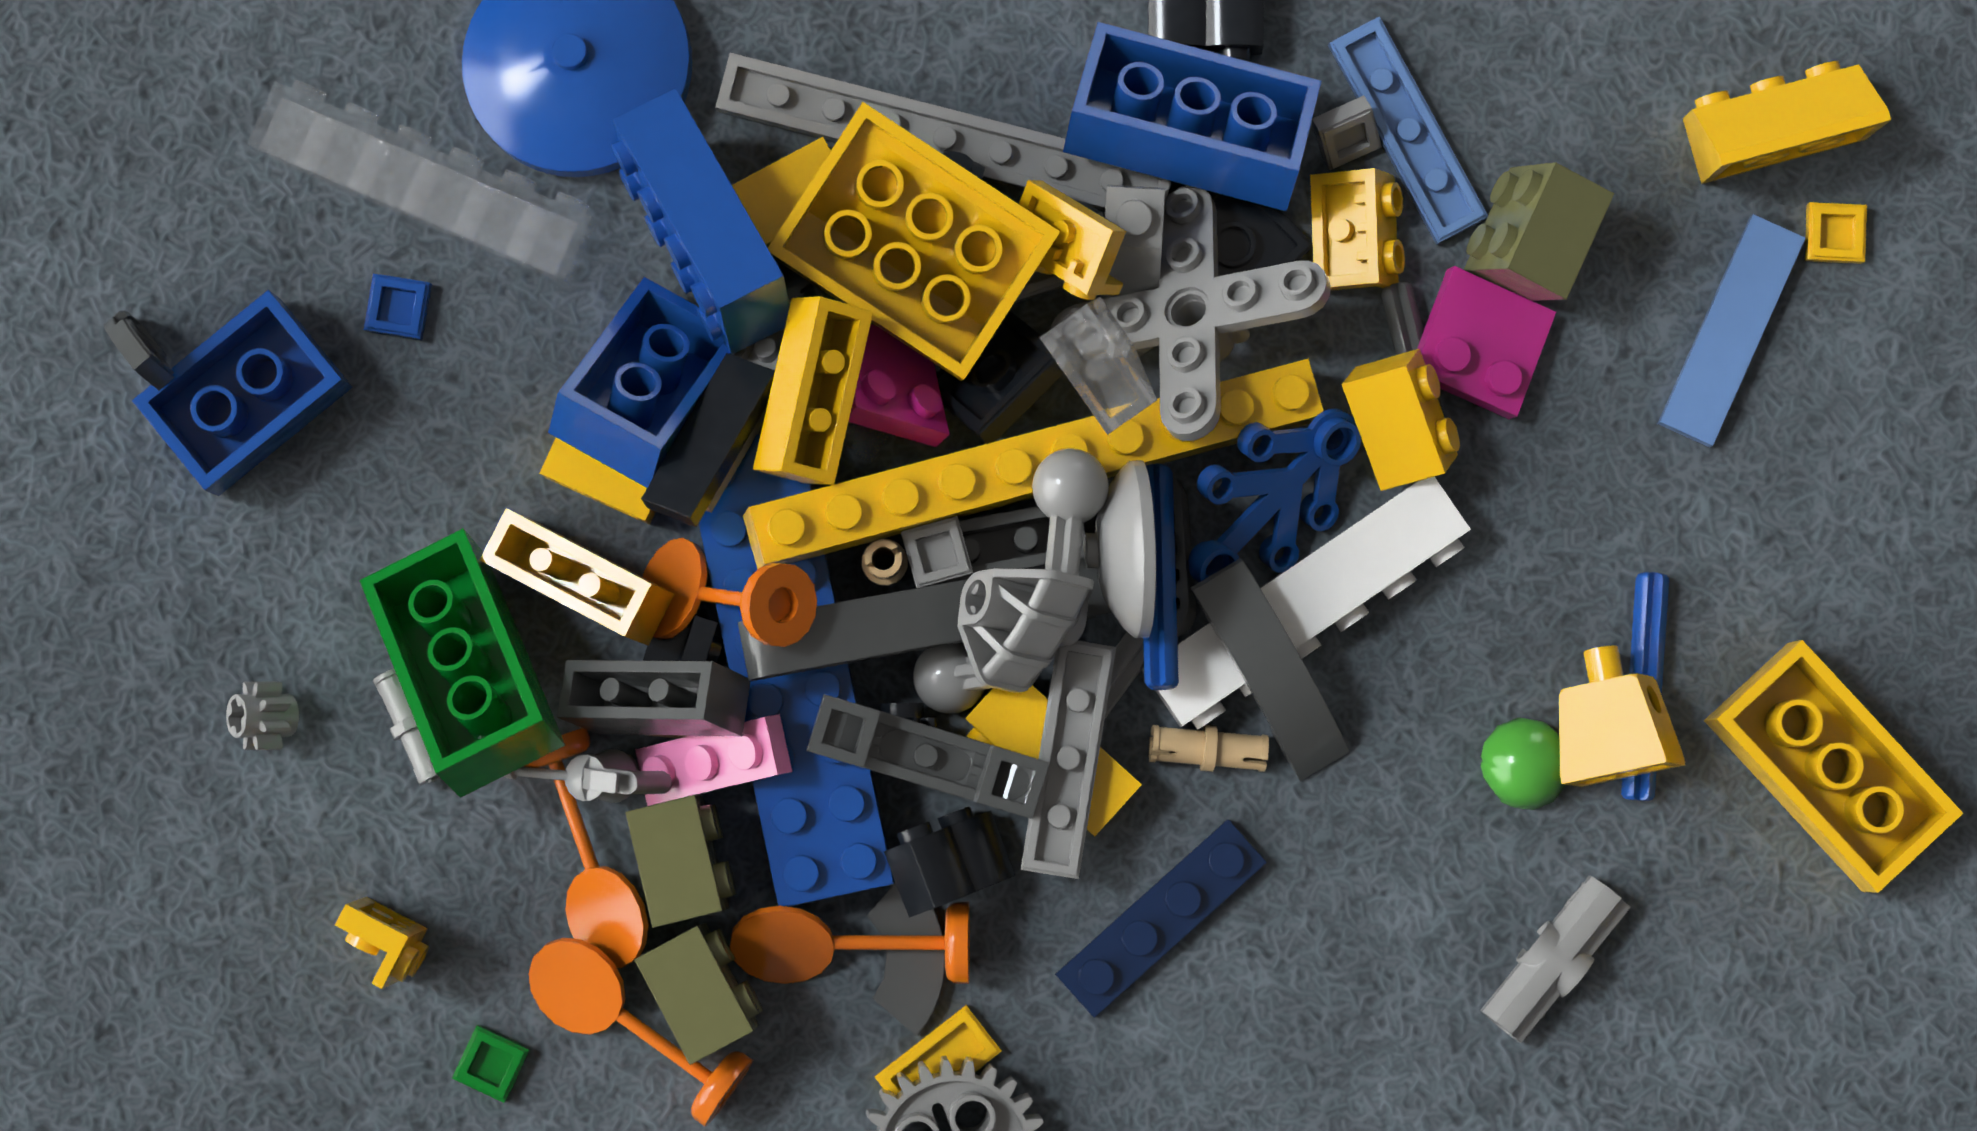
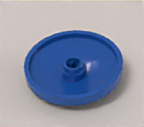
M482 0L471 19L466 33L462 55V76L465 92L475 117L486 133L504 152L518 162L540 172L562 177H587L608 173L621 168L611 148V144L619 141L613 122L614 118L675 88L685 103L692 77V48L686 24L673 0Z

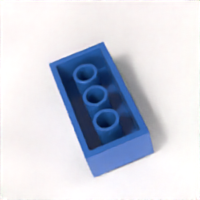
M1097 22L1071 112L1063 152L1287 211L1300 170L1322 81Z
M677 89L668 91L614 118L613 122L619 141L611 144V148L621 167L618 170L621 180L632 200L640 199L647 213L644 216L646 224L659 247L666 245L673 259V262L670 263L681 288L685 294L692 291L700 307L697 309L698 316L710 339L714 341L722 337L729 352L733 355L784 329L790 307L784 276Z

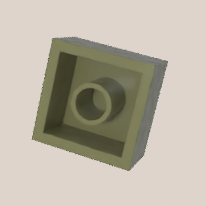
M1557 162L1510 167L1509 171L1504 172L1498 178L1492 189L1490 201L1494 204L1485 223L1479 225L1469 239L1466 252L1470 256L1464 270L1531 301L1567 300L1614 193Z
M692 795L625 812L652 928L729 909L727 897L737 895L730 862L724 861L719 863L714 840L723 838V831L715 804L705 805L703 796Z
M706 923L698 925L634 959L689 1065L753 1032L760 1026L755 1016L763 1011L762 1005L749 981L745 980L738 984L731 972L728 963L736 958L730 950V944L720 928L710 932Z

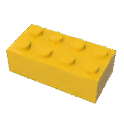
M1803 640L1787 643L1704 720L1862 892L1879 893L1963 814L1956 804Z

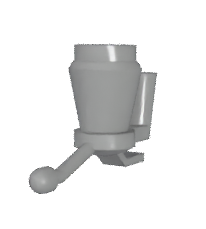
M605 749L596 755H579L570 761L566 770L523 766L503 776L508 779H516L518 776L565 780L569 793L575 799L581 801L599 799L608 803H619L634 794H665L672 785V779L665 771H640L637 761L631 755L618 749Z

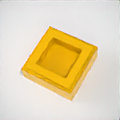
M1809 202L1806 207L1805 261L1864 263L1867 205Z

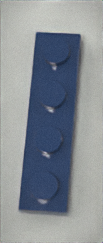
M1227 819L1058 970L1055 975L1095 1018L1267 862Z

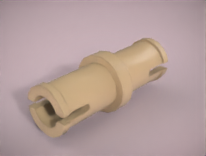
M880 539L872 542L865 549L862 555V568L864 574L871 582L889 586L897 583L904 577L908 569V558L905 550L899 543L891 539ZM882 555H891L895 558L893 566L887 570L877 569L875 562Z
M1152 725L1151 735L1153 737L1149 739V762L1155 763L1160 761L1200 765V771L1213 772L1215 766L1258 770V772H1265L1267 763L1264 760H1268V735L1262 734L1258 736L1218 732L1217 726L1204 725L1202 731L1159 727V725Z

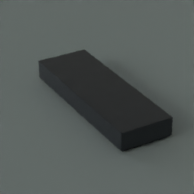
M726 353L643 494L641 500L648 509L697 527L768 404L775 370Z

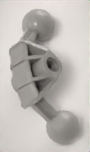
M1074 448L1061 449L1048 455L1035 471L1032 483L1033 496L1039 509L1050 518L1045 569L993 568L973 573L964 584L960 597L957 627L963 642L941 644L935 648L925 649L917 659L913 672L915 690L920 699L931 709L946 714L966 711L979 701L985 689L995 688L1013 693L1024 692L1033 685L1042 670L1049 666L1059 647L1071 646L1081 637L1087 621L1088 602L1094 587L1092 579L1079 576L1084 522L1093 518L1102 509L1109 490L1108 477L1104 467L1090 453Z

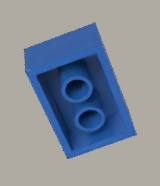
M644 277L559 390L548 433L648 488L726 353H731L722 337L714 341L710 339L697 313V309L700 307Z
M267 290L172 367L175 378L160 391L150 385L136 396L132 402L202 488L207 492L220 496L347 393L353 386L278 296Z

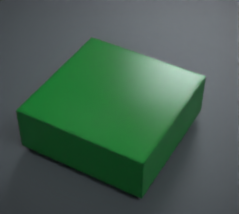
M477 1025L452 1079L505 1103L531 1049L481 1025Z

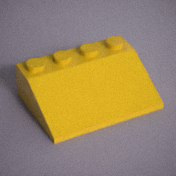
M862 102L770 243L768 250L776 261L839 302L873 311L871 323L962 381L972 369L1060 231Z

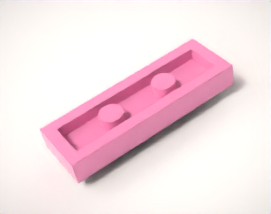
M780 714L744 722L742 737L687 736L635 749L640 771H665L672 779L671 788L665 794H645L647 806L792 772Z

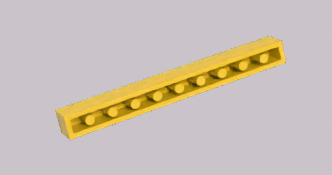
M1309 358L1220 382L1221 412L1219 421L1211 432L1194 441H1182L1169 433L1161 420L1160 398L748 507L743 514V519L757 569L771 563L790 564L898 535L902 531L958 516V518L1032 499L1034 498L1032 483L1037 467L1048 455L1061 449L1074 448L1090 453L1102 464L1107 477L1110 478L1116 476L1118 471L1128 461L1143 460L1145 465L1162 464L1237 444L1239 433L1250 423H1261L1271 431L1292 429L1310 424L1324 410Z

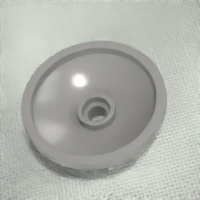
M1143 460L1128 461L1118 471L1109 486L1106 502L1097 514L1095 533H1084L1083 541L1085 568H1096L1098 583L1105 603L1124 630L1134 638H1148L1150 636L1153 626L1156 594V544L1153 501L1149 475Z

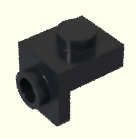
M695 615L687 627L673 638L659 640L653 637L649 646L647 645L643 661H713L717 663L723 645V638L714 636L718 622Z

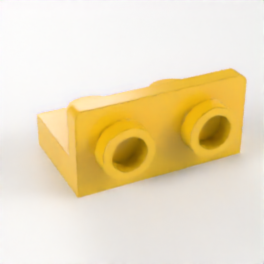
M1376 168L1310 175L1313 262L1325 271L1329 278L1331 290L1375 286L1384 288L1391 284L1399 283L1398 274H1401L1404 270L1405 254L1401 241L1397 239L1396 217H1399L1402 213L1403 197L1399 184L1395 182L1394 175Z
M1028 180L1019 205L1060 231L1035 271L1056 275L1064 280L1063 288L1067 292L1082 299L1095 300L1097 295H1119L1123 283L1109 275L1126 231L1044 181Z
M368 897L345 904L335 923V926L348 932L345 941L357 949L371 955H377L380 949L387 952L372 981V984L380 989H384L398 981L403 982L408 975L413 977L429 950V946L421 942L428 928Z

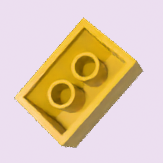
M1831 61L1805 70L1806 79L1786 84L1784 76H1775L1750 85L1751 93L1730 99L1729 92L1726 90L1700 97L1695 100L1696 108L1692 109L1683 118L1701 184L1866 140L1891 121L1889 110L1859 64L1841 69L1839 61Z

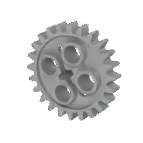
M942 1056L939 1072L931 1074L923 1061L918 1062L919 1079L914 1082L902 1072L897 1073L898 1083L902 1090L896 1095L889 1090L881 1088L879 1094L887 1107L884 1111L878 1109H867L866 1111L867 1118L877 1126L876 1130L866 1131H902L905 1126L917 1121L929 1125L931 1131H939L932 1112V1107L936 1103L943 1106L951 1131H1034L1044 1122L1040 1114L1023 1115L1033 1100L1028 1093L1020 1094L1014 1098L1011 1097L1017 1084L1013 1076H1008L997 1085L994 1083L997 1071L995 1065L989 1063L981 1074L977 1075L975 1074L974 1062L968 1056L965 1057L960 1071H953L947 1056ZM968 1101L981 1102L986 1107L985 1117L981 1123L968 1128L956 1123V1112L962 1104Z

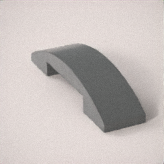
M1239 558L1190 588L1216 635L1229 652L1299 781L1301 782L1349 753L1350 751L1313 678L1243 560Z
M823 694L806 751L903 779L1033 819L1049 767V762L826 694Z

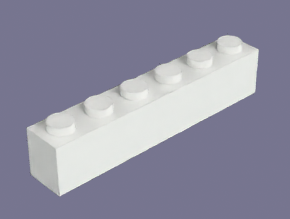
M1435 476L1423 479L1411 485L1260 589L1302 659L1321 646L1316 635L1335 623L1340 632H1342L1367 615L1369 611L1363 603L1383 591L1389 600L1417 581L1411 572L1412 569L1429 558L1437 567L1465 547L1458 538L1471 529ZM1210 623L1178 644L1179 683L1177 687L1169 690H1155L1180 727L1192 721L1197 730L1226 711L1220 700L1238 688L1245 697L1251 694L1225 645L1218 638Z

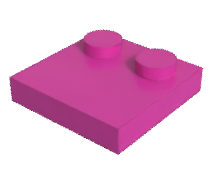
M1453 266L1446 270L1417 349L1420 348L1425 365L1431 364L1435 369L1440 389L1510 420L1519 414L1556 312Z
M870 324L848 422L937 447L950 434L934 363L876 325Z

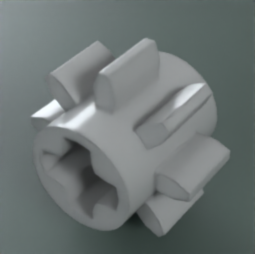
M281 681L243 682V694H235L230 698L226 710L227 727L234 738H244V750H281L283 748L282 737H291L296 732L299 722L298 704L292 694H281Z

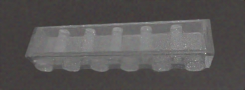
M295 80L292 88L276 81L274 82L247 143L257 154L571 287L598 226L593 216L587 214L590 207L588 204L561 192L557 193L555 200L534 192L537 185L536 182L510 170H505L502 178L482 170L481 168L485 161L462 149L453 147L450 155L429 147L432 138L410 127L400 125L397 133L377 125L379 119L377 114L356 104L348 102L344 110L324 102L327 96L325 92L302 81Z

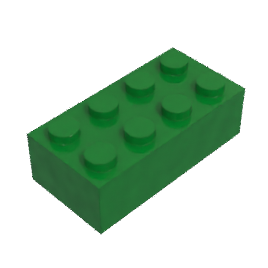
M464 528L359 580L435 773L460 798L565 746L492 567L480 561L483 551Z

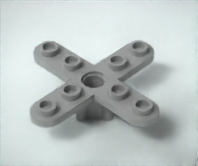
M1184 185L1174 189L1167 195L1164 206L1159 288L1070 306L1059 313L1053 321L1050 337L1052 344L1071 361L1087 360L1159 346L1160 415L1162 423L1173 437L1182 441H1194L1206 436L1219 421L1221 412L1220 362L1230 354L1235 344L1248 340L1250 336L1248 329L1301 319L1315 314L1324 307L1329 299L1331 285L1325 271L1318 264L1309 260L1288 262L1218 276L1217 209L1215 202L1206 190Z

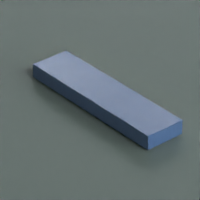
M1380 16L1330 42L1328 47L1356 98L1364 95L1372 107L1380 142L1436 245L1487 219L1488 214Z
M1754 214L1749 217L1657 424L1707 447L1714 445L1805 241V237Z

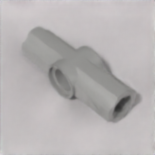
M1588 876L1581 883L1577 891L1567 900L1552 922L1546 921L1536 931L1540 935L1528 951L1524 948L1520 951L1516 958L1518 964L1480 1011L1517 1042L1522 1043L1539 1020L1545 1016L1558 997H1565L1584 977L1594 962V957L1592 956L1631 907L1609 887L1593 876Z

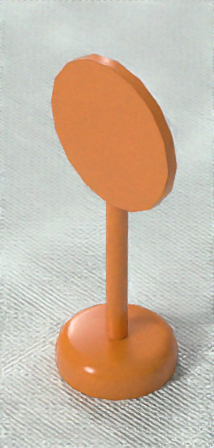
M685 538L670 540L659 548L647 564L642 576L675 594L653 636L659 640L673 638L683 631L697 613L701 601L740 606L743 624L750 635L761 643L770 646L786 647L798 642L810 630L816 616L817 596L814 584L807 573L796 565L771 563L760 567L748 578L742 592L705 587L707 580L706 557L698 544Z
M581 728L563 734L562 738L565 746L524 767L542 768L549 766V769L565 770L562 760L581 754L590 747L591 742L588 731ZM554 780L585 868L583 872L574 877L567 891L565 911L569 929L574 939L584 940L600 948L615 963L617 968H623L641 955L647 943L648 920L645 905L635 886L622 873L607 866L599 867L576 799L569 793L565 780Z
M954 902L948 906L945 915V935H832L830 928L818 916L801 908L787 906L759 908L743 916L734 926L730 940V950L736 958L734 961L747 974L763 981L781 984L803 982L821 974L831 963L834 950H945V971L948 980L956 984H969L970 904L969 902Z
M560 938L548 942L532 959L528 973L531 993L540 1010L554 1024L573 1033L591 1035L606 1030L615 1020L704 1084L691 1106V1114L696 1121L705 1127L720 1112L752 1065L753 1059L740 1051L729 1053L713 1072L698 1061L689 1065L680 1048L623 1008L626 1000L624 981L615 963L600 948L584 940Z

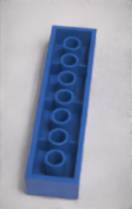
M760 434L756 435L712 513L705 511L699 522L712 588L742 592L748 578L757 570L743 519V514L748 507L813 490L812 484L801 483L753 470ZM826 554L790 563L805 571L813 582L817 596V606L837 603ZM715 603L728 667L730 670L748 678L738 622L743 621L740 606ZM850 664L750 682L745 722L780 714L792 768L790 773L753 781L778 906H792L895 883L884 851L888 850L872 770L806 751L823 694L858 704Z

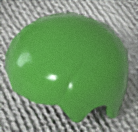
M1518 717L1498 725L1484 742L1481 753L1482 762L1480 764L1482 774L1486 783L1502 803L1514 808L1535 810L1554 802L1566 785L1561 784L1559 734L1547 723Z

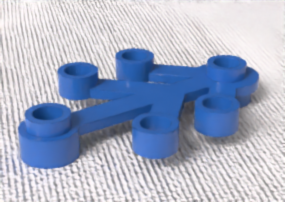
M1328 409L1318 414L1306 428L1271 431L1258 422L1250 423L1239 433L1237 445L1240 452L1251 460L1265 462L1273 454L1301 453L1286 468L1231 473L1220 465H1210L1200 473L1197 480V489L1202 496L1216 505L1225 504L1232 498L1260 496L1217 541H1204L1192 549L1188 563L1190 575L1195 581L1199 583L1238 560L1239 556L1237 553L1274 514L1273 534L1262 542L1259 549V557L1265 565L1277 573H1284L1298 561L1299 549L1296 545L1299 517L1316 531H1325L1334 525L1339 514L1338 505L1335 503L1340 465L1346 464L1354 458L1361 444L1360 433L1354 418L1341 409ZM1263 435L1260 445L1253 449L1255 440ZM1315 472L1314 492L1308 494L1301 502L1303 484ZM1222 478L1220 487L1212 492L1215 482ZM1323 505L1322 515L1314 519L1316 510ZM1284 547L1283 556L1278 560H1274L1277 551Z

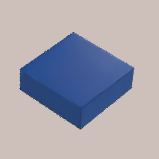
M373 273L363 330L422 340L432 284L430 282Z

